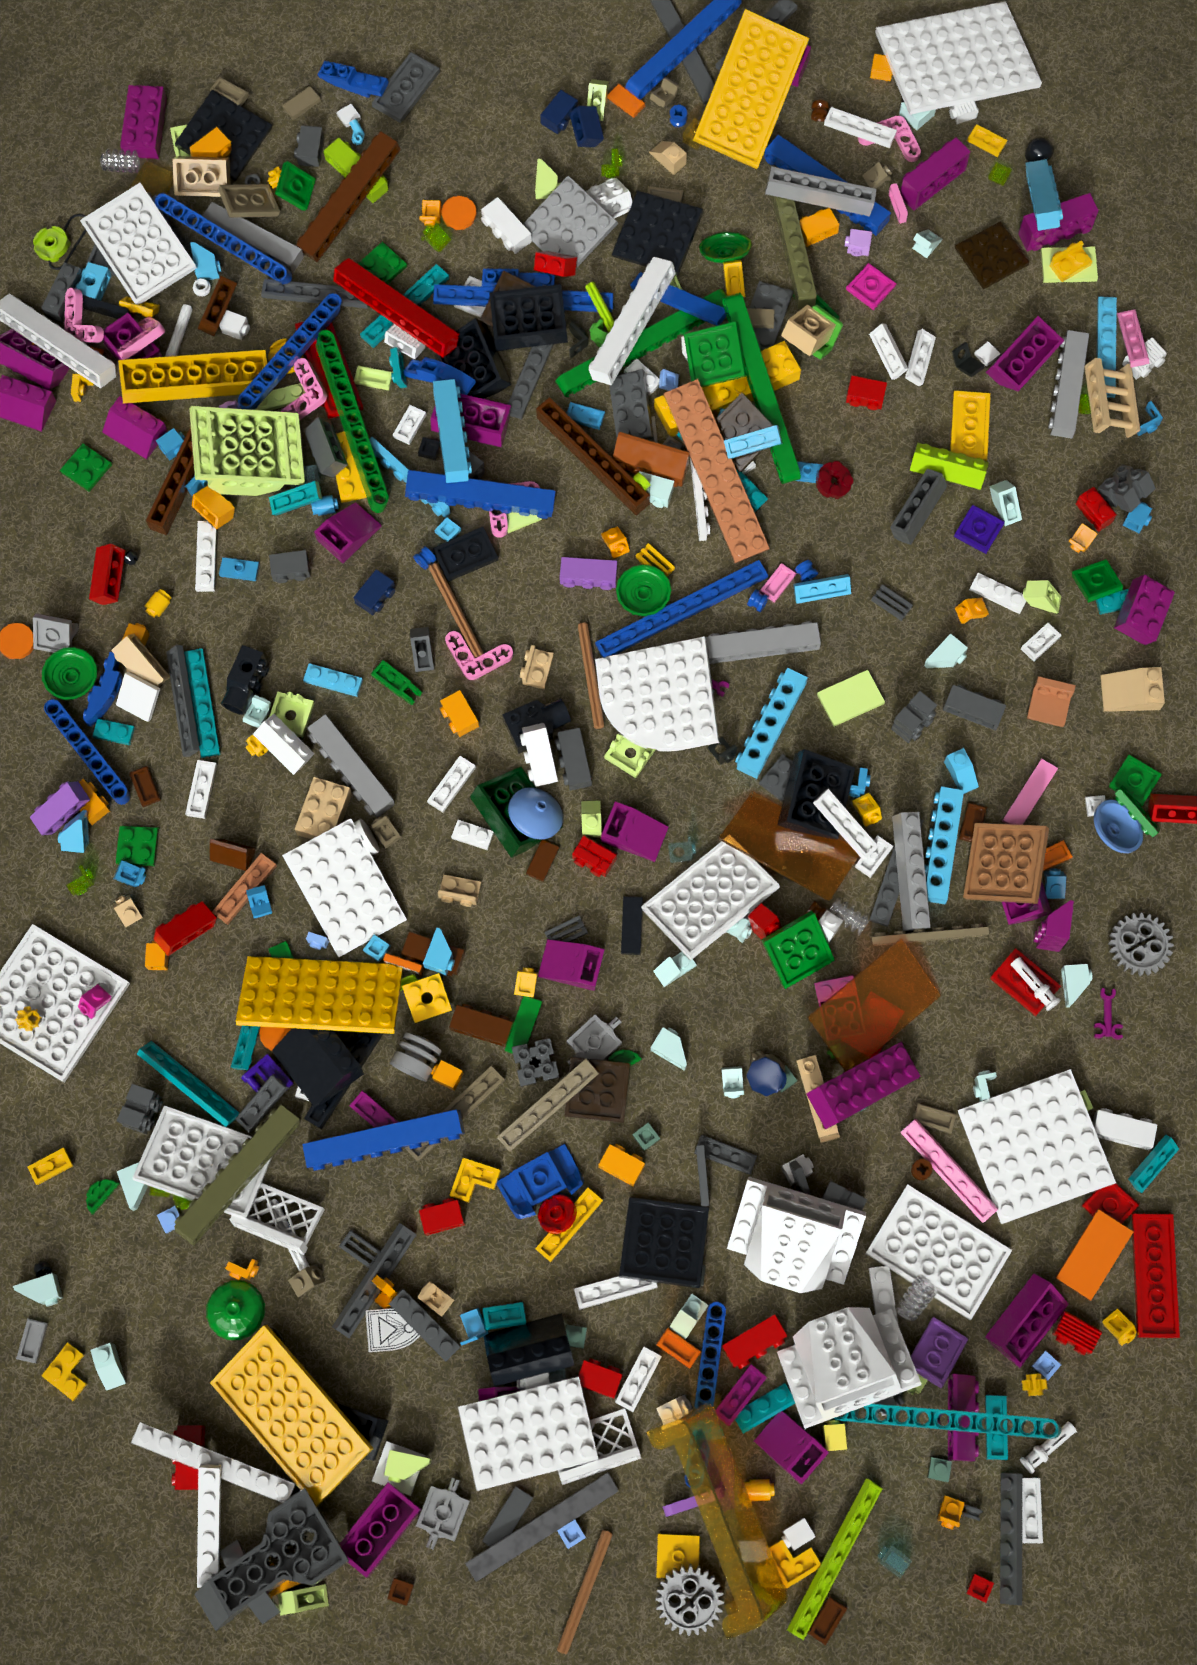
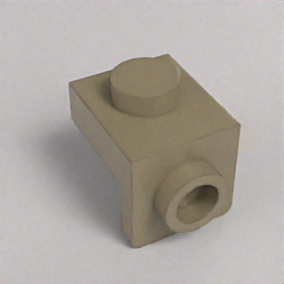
M665 77L661 87L651 93L650 99L658 106L664 108L674 101L679 85Z
M880 162L862 175L868 186L875 189L887 180L890 182L894 180L891 176L893 172L889 166H884Z
M387 815L378 817L373 821L371 825L372 831L385 849L401 839L400 834L394 828Z
M316 1265L304 1268L288 1280L297 1297L303 1296L314 1287L325 1282L322 1272Z

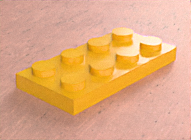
M953 392L950 452L962 453L972 458H980L987 461L990 393Z
M345 432L336 433L348 464L336 475L341 503L367 498Z

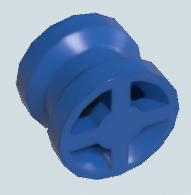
M675 105L670 110V123L675 127H682L687 122V109L682 105Z
M425 546L419 554L413 556L417 564L424 570L429 567L430 563H434L437 560L435 555Z
M806 560L795 568L796 573L800 574L802 582L809 581L818 575V571L812 567L813 563L811 560Z
M755 589L747 605L755 607L757 611L761 612L769 596L766 594L762 595L759 590Z

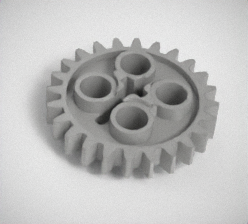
M1135 913L1131 915V919L1125 916L1123 918L1124 922L1119 920L1117 922L1118 926L1113 927L1112 930L1115 933L1109 935V937L1114 939L1108 943L1114 946L1109 952L1116 954L1112 959H1119L1120 961L1117 966L1124 964V971L1130 968L1131 975L1138 971L1139 976H1142L1145 971L1147 976H1149L1151 969L1154 973H1157L1159 971L1158 967L1162 969L1165 966L1163 962H1169L1170 959L1167 956L1173 954L1169 949L1174 944L1168 943L1173 937L1166 935L1169 929L1163 930L1162 927L1165 923L1158 924V917L1151 920V914L1144 918L1143 913H1140L1138 918ZM1140 928L1147 929L1149 935H1143ZM1128 936L1132 944L1125 943L1123 937ZM1153 936L1156 937V939L1147 942L1144 946L1141 945L1129 953L1126 952L1127 949L1136 946L1138 942L1142 943ZM1150 945L1157 946L1158 952H1153ZM1133 954H1139L1142 960H1135Z
M692 1564L689 1565L688 1570L681 1565V1571L679 1572L674 1567L673 1575L666 1573L668 1581L661 1579L660 1584L663 1587L657 1588V1592L661 1595L656 1596V1601L661 1603L656 1608L657 1610H663L659 1617H667L664 1624L672 1623V1631L678 1627L680 1635L683 1630H687L688 1636H690L691 1630H694L696 1635H699L700 1628L707 1632V1624L714 1627L712 1619L719 1621V1615L716 1612H723V1608L719 1606L724 1604V1599L719 1598L723 1595V1590H717L720 1587V1582L713 1583L715 1575L708 1577V1569L703 1573L700 1572V1565L696 1570H693ZM691 1580L695 1582L696 1586L693 1589H688L685 1586V1582ZM700 1587H704L702 1591L696 1594ZM672 1595H677L681 1600L678 1603H672L669 1598ZM694 1596L693 1603L689 1601L679 1613H676V1610L686 1603V1597L690 1599ZM706 1596L711 1601L709 1604L704 1605L700 1603L699 1599ZM687 1611H692L695 1614V1617L693 1619H687L685 1618L684 1613Z

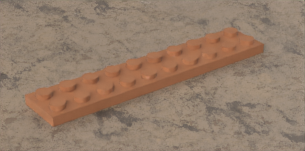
M698 379L665 392V400L687 452H690L689 456L735 564L769 550L770 548L731 458L728 459L723 437Z

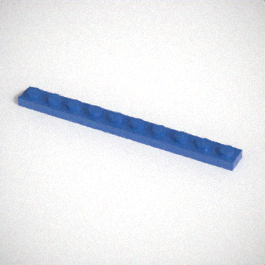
M434 284L433 304L486 307L490 299L489 293L493 292L495 287ZM562 291L564 310L598 312L588 292ZM600 292L609 312L612 313L613 293Z
M760 560L664 607L656 614L646 616L595 642V645L602 658L616 655L768 578V574Z

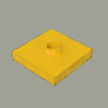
M658 1534L656 1578H666V1573L673 1575L674 1567L678 1572L681 1571V1565L688 1570L689 1565L692 1564L693 1570H696L699 1566L700 1536Z

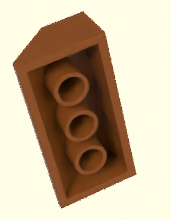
M619 432L612 459L624 471H630L634 475L641 471L673 480L674 487H682L689 468L690 452Z

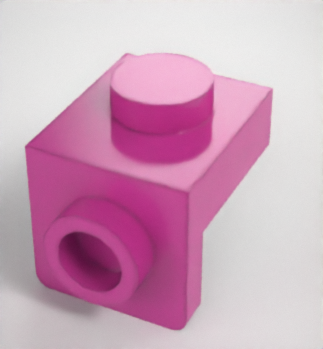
M97 984L81 996L78 1008L84 1015L93 1019L96 1011L107 1004L112 996Z

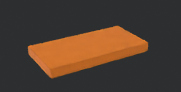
M1098 1209L1055 1278L1091 1301L1127 1244L1133 1231Z

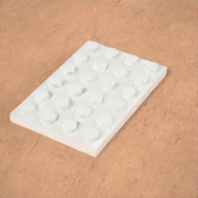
M138 183L80 220L135 304H142L197 268L141 183Z
M351 818L282 855L338 957L370 941L374 934L379 936L407 920L373 857L363 846V839L357 835Z
M729 835L642 905L641 908L671 941L692 960L779 889L780 886Z
M164 1106L134 1173L133 1180L193 1201L203 1194V1188L208 1183L212 1184L216 1179L215 1175L221 1168L225 1169L231 1156L234 1153L238 1154L242 1150V1144L247 1138L251 1139L252 1136ZM271 1159L224 1213L244 1219L248 1218Z
M907 1185L866 1251V1254L971 1320L1012 1250Z
M579 1377L458 1407L476 1491L599 1460Z

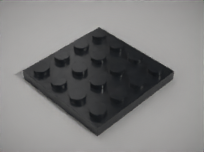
M211 90L176 140L175 147L190 155V147L217 127L231 141V152L226 158H229L230 179L236 181L272 129V124Z
M637 191L612 256L645 267L651 262L653 257L672 261L675 275L678 276L704 213L703 209Z
M629 1197L619 1278L700 1288L709 1208Z

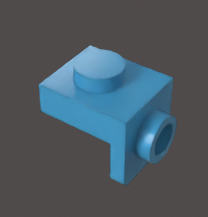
M860 768L858 785H851L849 796L860 797V795H864L865 787H869L871 775H867V768Z
M120 861L113 879L129 886L137 887L139 884L142 885L146 878L144 873L146 868H139L125 861Z
M1056 868L1044 871L1047 899H1065L1066 875L1064 872Z
M265 885L246 890L254 918L272 914Z

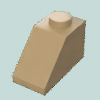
M661 141L649 152L673 175L686 165L687 153L675 142Z

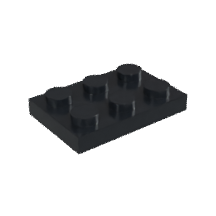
M484 527L433 548V552L448 582L499 560Z

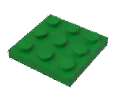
M736 321L683 334L691 382L698 379L702 388L747 377L739 328Z
M812 911L761 939L784 989L835 961L815 913Z

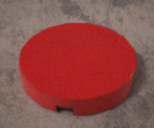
M554 1195L552 1196L553 1198L547 1199L542 1203L538 1211V1221L546 1232L560 1234L573 1225L576 1220L577 1209L569 1197Z

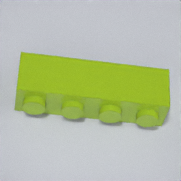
M340 138L323 150L325 160L345 178L350 173L351 167L361 158L358 152L355 153L351 146ZM383 175L366 196L372 203L388 191V181Z
M917 443L910 471L924 474L926 469H930L943 474L946 481L981 490L989 462L980 458H972L962 453L950 452L947 449H939L928 444Z

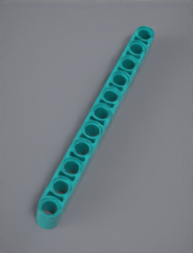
M879 1404L864 1406L867 1414L863 1419L858 1416L859 1409L848 1412L843 1417H835L836 1420L846 1422L1055 1439L1061 1434L1060 1424L1056 1420L1049 1418ZM885 1409L887 1417L881 1421L878 1414L880 1410ZM902 1411H906L908 1415L905 1422L899 1420V1414ZM923 1412H926L928 1415V1421L925 1424H922L919 1420ZM944 1414H947L949 1417V1423L946 1426L940 1423V1417ZM964 1416L970 1418V1425L966 1428L961 1425V1419ZM988 1417L991 1420V1427L985 1430L982 1427V1420ZM1007 1419H1010L1013 1424L1010 1431H1005L1003 1428V1422ZM1027 1421H1031L1034 1424V1430L1031 1433H1027L1024 1430V1424ZM1048 1423L1055 1425L1056 1429L1052 1435H1048L1045 1431Z

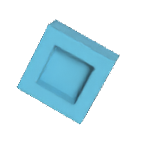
M448 517L435 529V533L446 542L453 540L461 532V528Z
M374 934L363 951L380 962L391 946Z

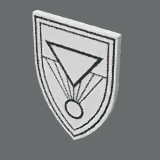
M394 1309L366 1311L369 1352L398 1350L410 1345L420 1337Z

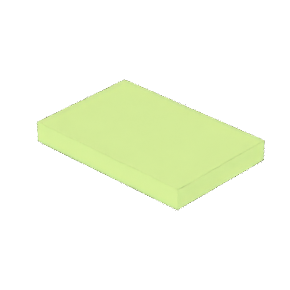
M1067 247L1041 248L1043 283L1061 282L1050 268L1052 256L1058 251L1066 250ZM1082 247L1093 261L1092 265L1064 282H1091L1098 280L1095 247Z
M868 670L817 692V696L833 726H837L885 703Z

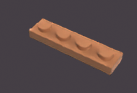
M261 853L212 913L228 925L247 903L246 890L260 887L277 865Z

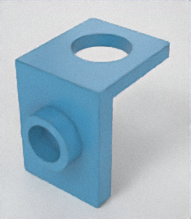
M1149 401L1145 408L1152 420L1140 426V431L1137 432L1138 436L1146 432L1148 434L1154 432L1163 419L1152 401Z
M479 1308L460 1315L468 1335V1339L460 1342L461 1345L478 1340L488 1334V1331L485 1330V1324Z

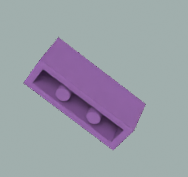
M561 557L560 584H563L565 587L578 585L586 589L600 587L603 590H610L611 588H616L617 561Z
M64 782L56 793L47 797V801L44 804L35 808V812L30 816V819L41 835L55 833L90 801V798L79 782Z

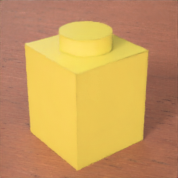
M839 1420L827 1421V1425H823L825 1449L827 1451L846 1450L845 1424H840Z

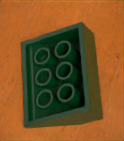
M522 767L477 785L470 796L511 858L526 852L540 843L541 840H544L524 835L513 825L509 817L508 805L512 796L521 789L536 788Z

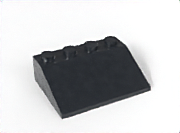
M561 284L489 293L496 351L568 343Z
M477 318L455 331L459 336L457 347L444 358L436 353L440 362L464 372L475 380L476 383L467 394L469 396L484 399L512 385L499 353L496 351L495 343L487 324Z
M806 749L795 753L777 825L801 833L838 840L840 833L813 802L825 790L829 789L846 808L855 767Z
M292 1028L272 1050L273 1054L315 1109L364 1075L360 1064L333 1030Z
M562 1313L527 1322L524 1325L489 1332L484 1336L486 1355L494 1387L574 1366Z

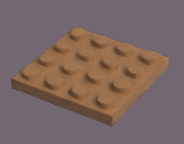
M975 823L963 898L968 900L1038 904L1049 827Z

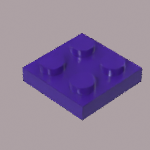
M972 505L954 537L987 554L1005 522Z

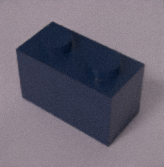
M560 90L540 114L541 124L556 134H559L561 130L564 131L568 126V121L571 119L570 113L578 107V100Z
M578 106L570 113L578 147H596L604 140L596 107Z
M376 569L353 597L355 604L372 616L375 612H380L384 606V601L387 598H391L395 593L394 581Z

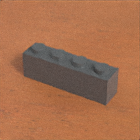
M926 469L890 527L895 539L909 545L912 544L947 488L943 474Z

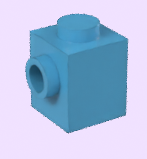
M173 428L156 440L158 447L169 461L177 456L185 436L181 432L177 433Z
M1141 502L1132 512H1129L1123 526L1140 533L1143 526H1148L1152 518L1149 515L1152 508L1146 503Z

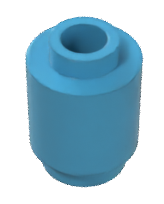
M333 495L322 496V500L311 503L313 515L336 513L335 509H339L337 498H333Z

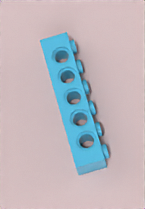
M787 668L785 673L781 672L777 683H779L777 689H772L769 695V699H771L769 704H765L761 710L762 718L760 721L756 720L752 728L754 731L752 737H747L744 743V747H746L744 752H740L735 762L738 763L737 770L756 779L758 778L807 684L808 677ZM789 688L792 692L787 694L783 692V689ZM781 704L784 708L779 710L774 705ZM773 720L776 724L770 726L766 721ZM765 736L767 740L761 742L758 740V737ZM756 752L759 756L752 758L749 753Z
M941 786L939 792H935L934 803L937 804L936 810L932 811L931 821L934 822V826L930 828L928 839L931 840V846H927L925 858H929L928 865L924 864L928 902L945 905L948 899L964 790ZM942 806H949L951 812H945ZM946 824L949 829L942 830L939 825ZM943 842L946 848L941 849L936 843ZM940 860L943 866L937 867L933 861ZM931 879H938L940 885H933Z

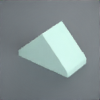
M901 102L899 115L904 117L911 126L918 130L935 115V110L909 115L905 103Z

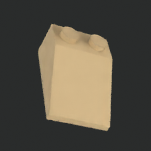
M1161 667L1138 668L1100 676L1103 712L1160 710L1165 704Z

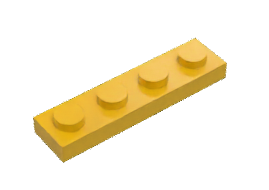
M587 1188L574 1203L577 1215L573 1225L560 1234L548 1233L535 1249L551 1263L600 1206L603 1200L591 1189Z

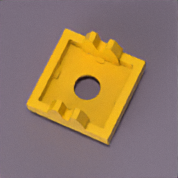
M439 973L402 986L415 1023L452 1010ZM425 992H429L433 996V1000L429 1004H425L421 1000V996Z

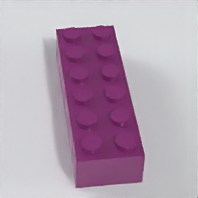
M902 1042L811 1090L806 1095L824 1128L828 1129L921 1076Z

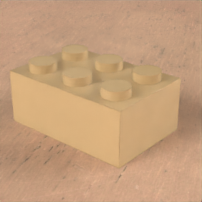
M176 156L173 158L174 195L221 197L218 191L219 186L230 185L229 158Z
M313 777L295 827L297 835L312 840L341 824L352 796L351 789Z

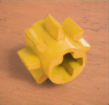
M279 166L268 172L270 175L268 182L272 188H276L281 173Z
M254 735L247 739L248 745L245 748L252 756L256 754L260 757L268 751Z
M31 1006L24 1007V1010L17 1011L18 1015L15 1021H17L19 1029L25 1028V1031H32L33 1028L39 1027L38 1023L41 1017L38 1014V1009L31 1010Z
M1041 1374L1026 1375V1380H1022L1023 1391H1027L1028 1396L1044 1395L1043 1389H1047V1380L1042 1379Z

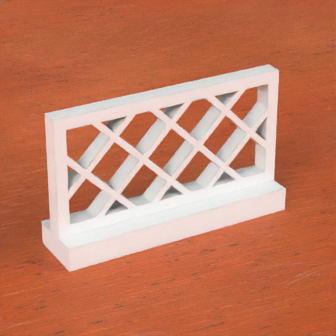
M261 1183L260 1188L263 1189L265 1195L254 1200L253 1206L256 1213L249 1215L247 1219L232 1215L230 1218L231 1223L236 1228L305 1255L308 1249L306 1245L324 1212V1208ZM275 1195L280 1196L282 1202L271 1206L269 1198ZM267 1200L269 1208L258 1212L256 1203ZM293 1202L298 1203L300 1209L289 1213L286 1205ZM284 1206L286 1215L275 1218L273 1210ZM310 1209L317 1211L314 1218L306 1220L305 1211ZM271 1212L273 1220L266 1223L262 1222L260 1216ZM301 1213L304 1222L293 1226L291 1217ZM288 1219L290 1227L284 1230L279 1229L277 1223ZM306 1226L307 1232L304 1238L296 1236L295 1230Z
M626 1409L589 1420L591 1430L597 1423L607 1426L602 1436L592 1432L593 1436L600 1439L596 1447L597 1455L600 1456L598 1457L599 1460L558 1470L563 1485L641 1459ZM623 1415L625 1424L621 1430L611 1425L615 1417ZM626 1426H627V1429H628L629 1434L626 1433V1432H624ZM609 1428L619 1432L615 1443L605 1438ZM622 1434L631 1439L632 1446L623 1448L617 1445ZM603 1441L613 1446L609 1454L604 1455L598 1452Z

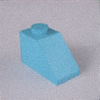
M190 242L193 262L197 267L195 269L197 279L212 280L219 278V272L222 271L220 261H216L213 253L195 242Z
M964 748L946 756L944 763L959 790H964L965 794L979 787L973 764Z
M87 810L81 811L65 824L62 832H59L58 843H61V851L85 852L89 844Z
M436 928L423 965L426 969L447 975L448 970L452 971L455 960L441 929Z

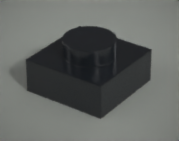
M423 437L418 450V456L436 461L441 446L440 441Z

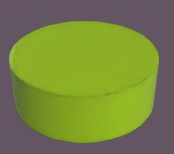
M638 472L633 477L644 490L651 486L641 473Z

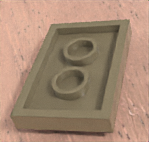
M269 184L219 186L218 191L229 218L278 216L280 213Z

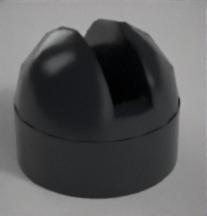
M130 549L124 556V562L128 565L136 564L135 560L138 561V555L134 550Z
M39 1261L34 1266V1273L37 1278L52 1272L50 1265L46 1261Z

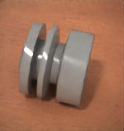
M405 1033L403 1039L409 1043L401 1041L399 1045L406 1051L405 1053L395 1051L390 1064L416 1079L427 1082L432 1068L426 1062L436 1063L437 1059L431 1054L440 1056L442 1051L424 1037Z

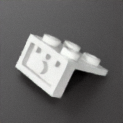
M617 178L608 179L605 183L592 186L589 190L585 191L613 218L628 213L633 203L630 191Z

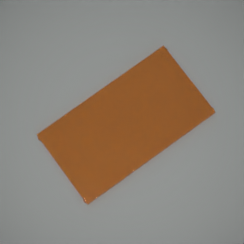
M752 791L719 836V840L830 901L860 856L848 843L839 838L834 840L793 831L777 825L782 807Z
M899 939L811 1013L808 1019L846 1072L865 1062L941 995L902 939Z

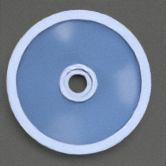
M524 788L517 791L510 799L508 805L509 817L513 825L524 835L534 839H548L560 830L563 823L562 809L554 797L547 792L537 788Z
M1106 800L1099 804L1094 812V825L1098 836L1109 848L1117 852H1134L1143 841L1141 824L1137 819L1133 820L1128 814L1129 810L1125 805L1121 806L1116 800Z

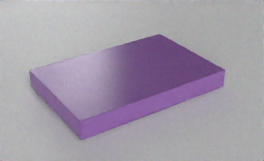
M932 1317L911 1355L917 1374L942 1388L968 1338L935 1317Z

